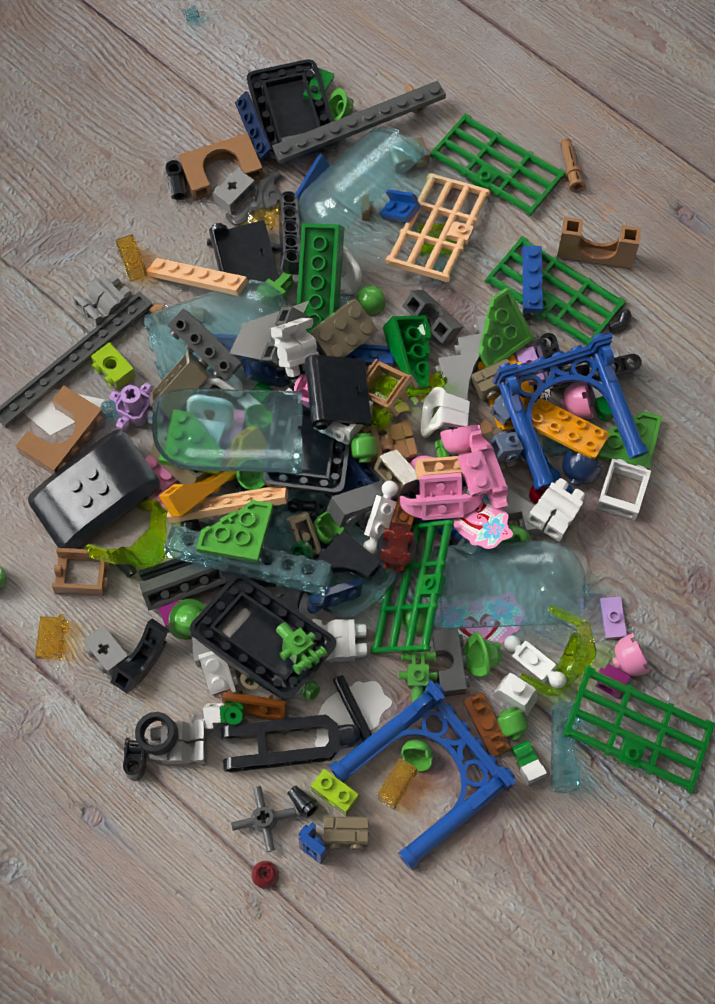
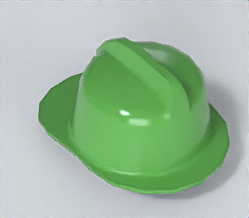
M336 89L328 102L334 121L351 115L354 100L349 98L343 89Z

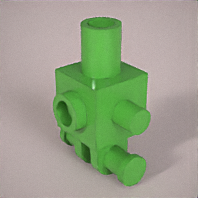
M286 622L277 627L276 632L283 639V651L280 653V656L284 661L288 658L293 661V669L298 675L303 670L312 668V663L316 665L319 663L320 658L327 655L325 648L322 646L315 652L313 651L314 643L312 641L316 637L312 632L306 635L301 628L293 631Z
M434 651L433 653H401V662L412 661V664L407 665V671H399V680H407V687H412V702L424 693V687H427L429 680H437V672H429V664H425V661L435 662L436 653ZM416 660H421V664H416Z

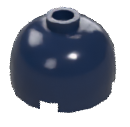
M566 451L562 462V470L564 475L570 478L569 483L580 487L581 483L591 484L598 479L604 465L597 466L598 462L579 453L574 456L571 455L572 451Z

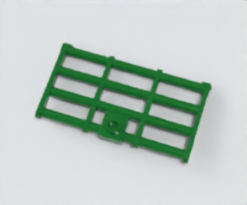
M467 113L461 117L430 153L431 158H436L461 173V176L468 177L472 180L471 183L473 185L490 190L495 196L501 197L525 211L528 216H532L556 185L564 178L566 173L563 169H558L537 157L532 151H527L501 136V133L495 132L472 119V116ZM466 123L491 139L485 144L460 128ZM457 135L481 149V151L475 156L450 141V139ZM497 141L524 158L520 163H517L492 148V146ZM445 146L471 162L465 168L440 153V151ZM487 153L514 170L508 175L482 160V157ZM528 161H531L557 177L550 182L524 166ZM475 165L481 167L477 173L471 171ZM520 172L547 189L541 195L514 178ZM498 178L504 181L500 187L494 185ZM510 184L537 201L531 207L504 191V189Z
M524 236L519 238L518 242L485 279V283H490L501 291L509 288L514 299L520 305L523 304V295L496 279L495 276L499 271H502L522 284V275L505 264L510 259H513L522 265V256L516 253L521 246H535ZM542 250V259L549 263L544 270L542 269V280L545 279L573 298L567 304L542 288V313L531 314L542 321L547 319L553 326H558L586 344L585 346H588L593 337L602 333L619 310L622 309L626 304V300L621 297L618 298L594 283L591 278H586L559 261V258L556 256L553 257ZM556 267L583 285L577 291L551 275L549 271ZM589 288L617 306L610 312L583 295V293ZM578 300L606 319L600 325L572 306ZM555 306L562 309L557 317L551 313ZM568 313L596 332L589 338L561 319Z
M445 520L412 524L410 532L416 541V545L420 531L427 530L421 563H414V557L405 566H388L382 604L379 607L380 614L370 654L430 652L432 630L436 610L439 607L438 599L439 596H443L446 580L443 572L444 567L447 565L446 557L454 521ZM443 528L437 561L430 562L436 529ZM436 568L435 574L427 575L428 569ZM419 570L413 604L405 605L412 571ZM396 572H403L397 606H390ZM430 597L429 603L421 604L422 598ZM428 610L421 645H414L420 611ZM404 612H411L405 646H397ZM388 613H395L389 647H381Z
M587 665L563 736L566 738L569 736L604 752L606 756L611 755L617 758L616 761L635 770L640 768L646 771L645 773L648 775H656L686 789V792L692 793L715 723L708 719L705 721L674 707L672 703L667 704L634 689L633 685H626ZM589 678L624 693L621 704L587 690L586 686ZM631 696L664 711L662 723L627 708L629 697ZM584 697L617 712L614 724L579 709L582 698ZM623 715L659 731L655 743L621 728L620 724ZM671 715L704 729L702 741L669 727L668 723ZM575 717L611 732L607 744L572 729ZM666 734L699 749L696 760L694 761L661 746L664 735ZM616 735L624 738L620 750L613 747ZM645 748L652 751L649 762L642 760ZM658 754L691 768L692 773L689 781L655 766Z

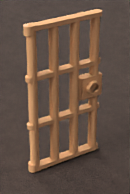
M429 173L418 202L421 205L420 210L429 211L431 214L421 234L410 231L420 210L409 223L405 224L404 228L399 232L400 236L390 255L386 257L385 264L449 282L455 263L460 253L464 251L463 246L468 244L473 234V225L478 221L477 217L486 198L491 193L490 190ZM434 183L444 185L435 205L424 203ZM451 188H456L462 191L453 210L442 208ZM469 192L479 195L470 215L460 213ZM438 214L449 217L439 239L428 236ZM456 219H457V220L466 222V224H463V223H460V222H455V221H456ZM406 238L416 240L417 242L407 262L397 260ZM446 239L455 241V242H457V243L454 244V243H451V242H447ZM424 243L434 245L435 247L426 266L414 265ZM442 248L453 251L443 273L432 270Z

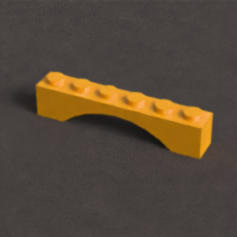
M258 427L246 428L233 438L231 449L227 458L222 463L220 475L212 474L206 479L193 484H173L159 495L160 499L171 516L185 517L191 512V508L202 504L206 500L205 497L219 491L224 482L234 479L238 466L244 460L262 457L265 454L264 451L267 450L268 443Z

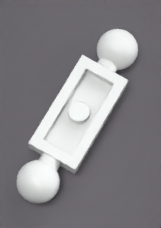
M386 481L382 485L383 497L376 495L364 535L370 536V539L363 544V547L373 555L377 554V541L381 534L388 530L397 503L391 500V497L395 496L398 492V486L394 481Z
M513 635L505 639L504 646L506 650L515 652L512 657L539 680L545 683L549 678L550 685L557 689L565 685V675L559 671L554 672L558 668L557 665L530 643L525 641L521 645L520 639Z

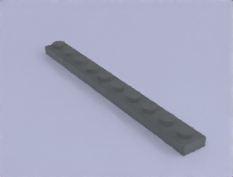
M437 80L272 146V151L279 164H282L446 98V93Z
M139 291L0 406V423L7 429L89 361L94 353L109 342H112L148 312L153 306L152 302Z

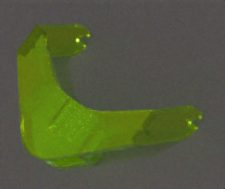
M438 371L429 380L428 388L410 389L407 386L405 392L408 398L427 396L433 388H443L448 382L447 377L443 378V372ZM387 374L380 376L375 382L374 395L386 400L399 380ZM398 399V401L395 403V405H394L393 407H395L397 404H399V403L402 402V401H400V400ZM373 406L372 424L380 431H383L393 420L392 413H387L389 411L387 408L379 409Z
M147 498L137 508L142 511L151 512L149 528L130 547L106 549L88 544L85 547V550H88L87 554L97 560L113 564H128L133 567H151L161 563L166 556L167 511L157 500Z
M551 605L548 608L551 614L576 625V633L571 634L556 669L565 675L566 683L562 688L557 689L526 674H521L519 678L548 696H559L584 673L587 665H592L596 657V646L591 624L588 621Z

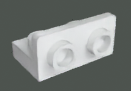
M212 651L198 655L210 695L231 689L232 693H235L234 685H237L238 682L235 672L230 673L229 667L231 665Z

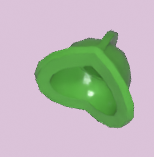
M195 599L179 601L169 614V630L172 635L178 639H192L190 625L206 606Z
M473 632L467 639L463 649V654L466 655L467 670L476 677L490 675V668L498 665L502 659L500 642L483 639L479 632Z

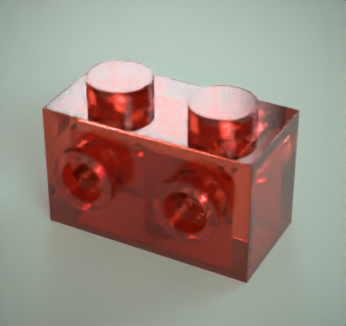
M390 522L389 528L384 529L383 540L387 542L386 548H382L380 560L384 561V569L404 571L405 564L410 563L411 552H408L407 549L408 544H412L414 532H410L411 525Z

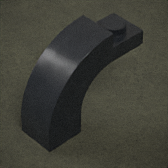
M153 618L150 619L146 624L137 647L124 662L116 667L110 683L126 694L132 691L146 677L159 659L166 646L167 641H165L169 629Z

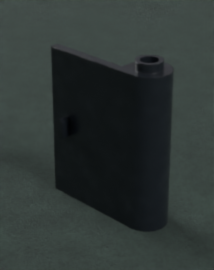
M265 220L230 229L222 223H215L209 229L218 270L247 277L249 283L242 292L261 287L268 278L273 282L279 278Z
M317 354L306 357L305 369L312 427L317 430H325L333 422L371 425L372 419L364 360Z

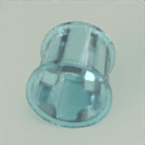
M195 5L182 9L188 23L196 18H200Z
M108 399L101 403L100 408L103 411L104 418L111 420L118 415L116 404L113 400Z

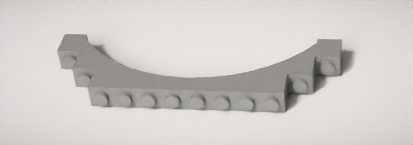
M487 315L476 317V324L473 325L474 335L458 337L457 345H454L455 355L438 358V366H435L436 377H440L441 380L439 387L444 388L447 393L467 400L471 376L481 360L478 352ZM447 426L448 430L458 429L457 427ZM462 477V483L464 486H466L467 483L465 481V478ZM508 488L506 499L508 506L502 507L508 514L507 521L518 519V526L524 528L530 536L546 534L544 530L549 519L542 531L527 522L526 519L535 505L527 502Z

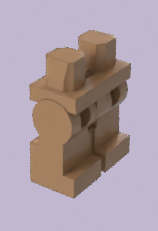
M409 419L402 420L398 424L370 428L369 433L377 440L378 454L376 457L371 458V462H366V465L376 464L380 455L392 452L395 449L406 457L408 463L417 457Z

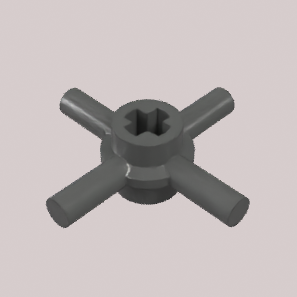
M256 786L253 788L257 808L252 812L251 818L231 822L233 831L253 826L257 831L263 833L266 852L275 851L271 830L275 827L277 820L297 816L296 809L293 807L275 812L271 807L265 805L262 787ZM261 815H266V817H270L266 819V823H262L261 821Z

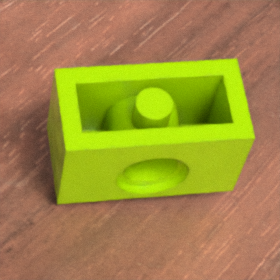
M110 342L91 356L93 361L92 367L98 374L102 373L105 376L104 380L110 387L114 386L117 390H120L136 377L134 368Z
M325 769L321 771L311 785L313 793L344 816L349 814L359 800L358 793Z

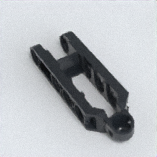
M326 714L228 725L220 728L221 740L223 738H241V740L257 738L258 754L223 759L224 772H240L326 762V760L331 761L340 749L353 747L360 740V731L357 726L353 724L338 725L337 722ZM320 728L328 730L329 742L326 746L267 753L266 735L283 733V735H286L287 732L303 730L304 732H309V730Z

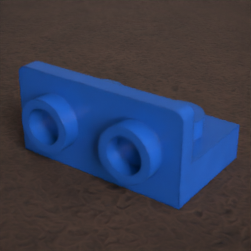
M388 189L386 194L390 201L386 203L380 215L383 219L409 223L420 210L421 205L418 202L417 196L411 192Z
M312 822L309 826L305 825L298 835L300 836L299 847L303 852L321 864L326 858L325 843L315 836L316 824Z

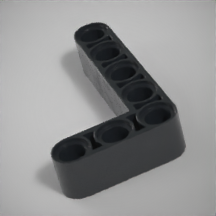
M285 191L281 194L278 208L281 270L286 274L299 275L300 235L298 197L292 191Z
M545 333L537 339L536 346L539 358L545 357L547 359L560 351L554 334ZM543 338L550 340V347L543 345ZM627 354L614 357L616 375L629 374L638 370L642 365L640 356L637 354ZM628 359L634 361V368H630L627 365ZM589 364L575 367L576 372L580 375L587 376L590 373L591 367ZM564 366L559 367L561 371L569 372V375H571L570 368L564 369ZM549 371L543 372L545 379L548 378ZM597 371V376H596V377H592V379L597 380V381H598V380H601L600 377H599L598 371ZM575 382L560 383L558 386L554 385L549 389H564Z

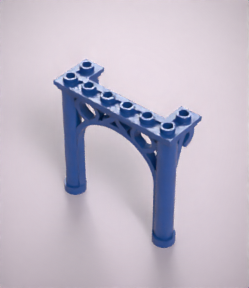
M605 333L597 334L588 346L582 347V345H578L566 353L559 351L550 358L545 359V357H541L528 365L526 363L519 365L517 363L512 365L505 363L499 366L492 382L501 391L514 429L522 443L523 453L534 479L533 485L535 490L549 487L552 482L554 483V480L535 433L531 412L533 404L540 394L554 385L565 382H579L597 389L605 397L629 459L641 457L649 452L646 444L642 442L612 365L614 364V354L609 346L612 342V333L606 335ZM572 363L570 367L571 375H569V372H564L559 369V367ZM587 363L591 367V372L587 376L580 375L576 372V365ZM596 370L598 371L602 384L597 380L592 379L593 375L596 373ZM549 371V376L544 379L543 382L545 384L542 385V380L537 374ZM532 380L536 382L537 390L535 393L525 392L521 388V384ZM520 396L526 399H530L526 408V412Z
M432 680L428 682L424 693L339 762L335 761L329 766L335 777L344 783L390 744L406 736L428 738L441 745L450 754L460 775L461 787L458 800L447 814L407 847L398 852V855L410 870L417 867L421 859L505 790L508 791L516 783L513 772L502 765L498 768V761L492 754L488 755L484 751V745L478 737L474 738L469 733L470 728L463 720L460 722L455 716L457 714L455 709L450 704H445V696L443 695L445 691L438 683L434 684ZM422 717V730L408 729L412 724H414L417 720H419ZM429 717L438 718L443 725L442 731L439 733L429 732L426 720ZM449 726L459 740H451L448 737L444 740L441 737L445 735ZM465 746L475 759L467 761L463 766L462 760L465 758L462 751ZM475 765L483 773V779L480 782L467 779L466 769L468 766ZM467 785L474 788L479 787L477 791L464 800Z

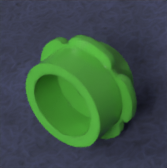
M313 680L305 684L301 689L302 697L305 700L309 699L312 701L318 696L320 686L317 685L316 681Z

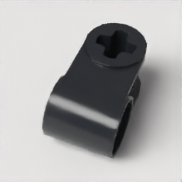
M126 737L123 770L130 780L137 781L144 776L148 753L138 745L136 740ZM132 765H139V769L136 772H129V768Z

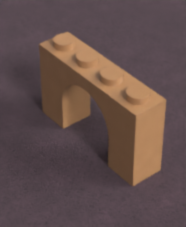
M248 133L178 155L183 175L194 201L211 195L210 184L205 171L211 163L217 160H230L236 163L240 170L254 181L263 179V169Z
M564 217L558 246V258L626 268L633 267L639 247L641 228L622 225L619 237L609 243H596L586 239L581 234L583 219Z
M66 386L60 389L52 399L55 409L75 421L76 427L72 436L64 442L53 444L45 442L27 431L16 445L19 454L52 475L80 453L83 444L91 439L93 431L100 427L104 421V414L100 407Z

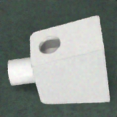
M509 673L502 679L492 695L510 708L516 706V709H521L525 717L528 716L538 700L536 689L512 673Z

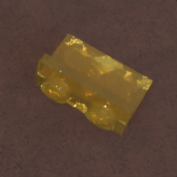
M58 614V617L40 616L35 652L37 659H62V653L66 651L64 635L68 633L69 622L66 621L63 614Z

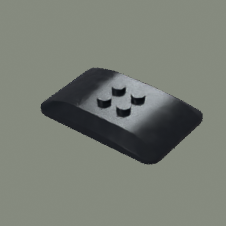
M306 59L254 70L248 73L247 84L250 96L271 147L334 122L317 64L313 60ZM314 74L316 75L322 95L321 100H317L315 103H313L308 87ZM313 85L311 87V92L317 93L318 86ZM305 90L308 94V100L303 99ZM339 141L305 155L335 149L339 145ZM271 150L268 153V157L273 161H278Z
M281 394L275 400L263 470V482L267 486L332 495L340 494L344 490L350 444L347 445L339 442L333 437L314 429L311 425L310 408L304 407L296 395ZM341 423L347 427L350 425L349 423Z
M117 429L91 445L46 479L30 493L28 503L58 548L81 549L157 492L160 488V480L128 434L121 429Z
M241 574L232 577L190 625V633L196 640L246 677L283 700L293 699L336 647V639L332 634L249 577ZM284 622L293 631L301 628L306 635L312 632L316 637L312 641L314 643L313 651L315 652L322 646L327 652L325 657L323 656L319 659V663L316 665L312 663V668L303 670L299 675L293 669V661L290 658L284 661L280 656V653L283 651V639L276 632V629Z

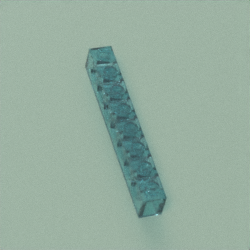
M172 526L164 545L166 556L241 574L250 578L323 596L326 595L333 575L332 566L326 561H315L308 559L306 556H295L282 550L274 551L265 546L262 548L259 563L199 553L196 547L201 531H193L184 526ZM267 562H272L271 565H265ZM287 567H292L290 570H285ZM307 572H312L311 575H305Z

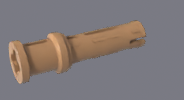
M565 138L561 140L560 145L567 167L565 175L569 179V189L572 192L581 191L586 185L585 181L582 180V169L577 165L572 140Z

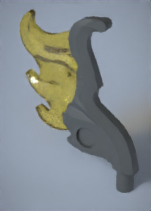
M277 171L263 178L258 186L257 201L250 203L238 217H232L229 213H226V219L231 224L237 226L265 220V224L270 225V230H272L275 226V216L279 215L278 208L281 199V193L274 183L282 177L281 173Z

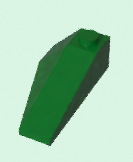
M426 315L392 316L383 326L387 345L401 372L408 375L412 374L419 385L418 388H428L430 369L428 356L430 355L429 340L431 339V331Z

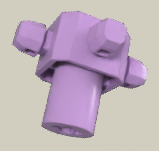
M145 383L139 389L134 385H128L122 389L121 393L113 391L110 394L109 398L112 403L116 404L120 417L116 424L117 429L126 431L130 424L136 428L144 426L146 421L153 424L158 423L160 415L150 406V393L153 391V386Z

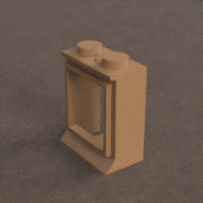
M375 359L366 372L369 400L373 401V406L395 417L399 414L393 406L398 399L402 402L408 400V395L405 392L407 386L410 385L416 389L419 386L412 374H405L378 361V359ZM382 373L399 380L386 400L369 392Z
M56 548L58 563L54 567L56 576L55 583H52L54 593L104 596V591L109 586V577H106V572L111 567V558H108L106 550ZM68 560L100 562L97 585L65 584Z

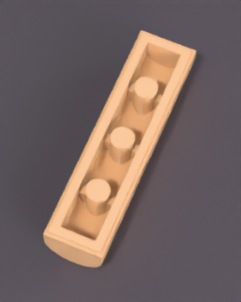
M459 456L417 459L415 466L417 479L419 480V476L461 473V478L464 477L457 459Z

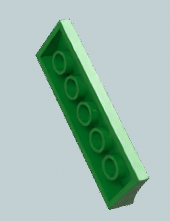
M302 223L297 305L309 301L304 314L313 319V325L306 330L307 332L311 331L339 309L345 227L339 224Z

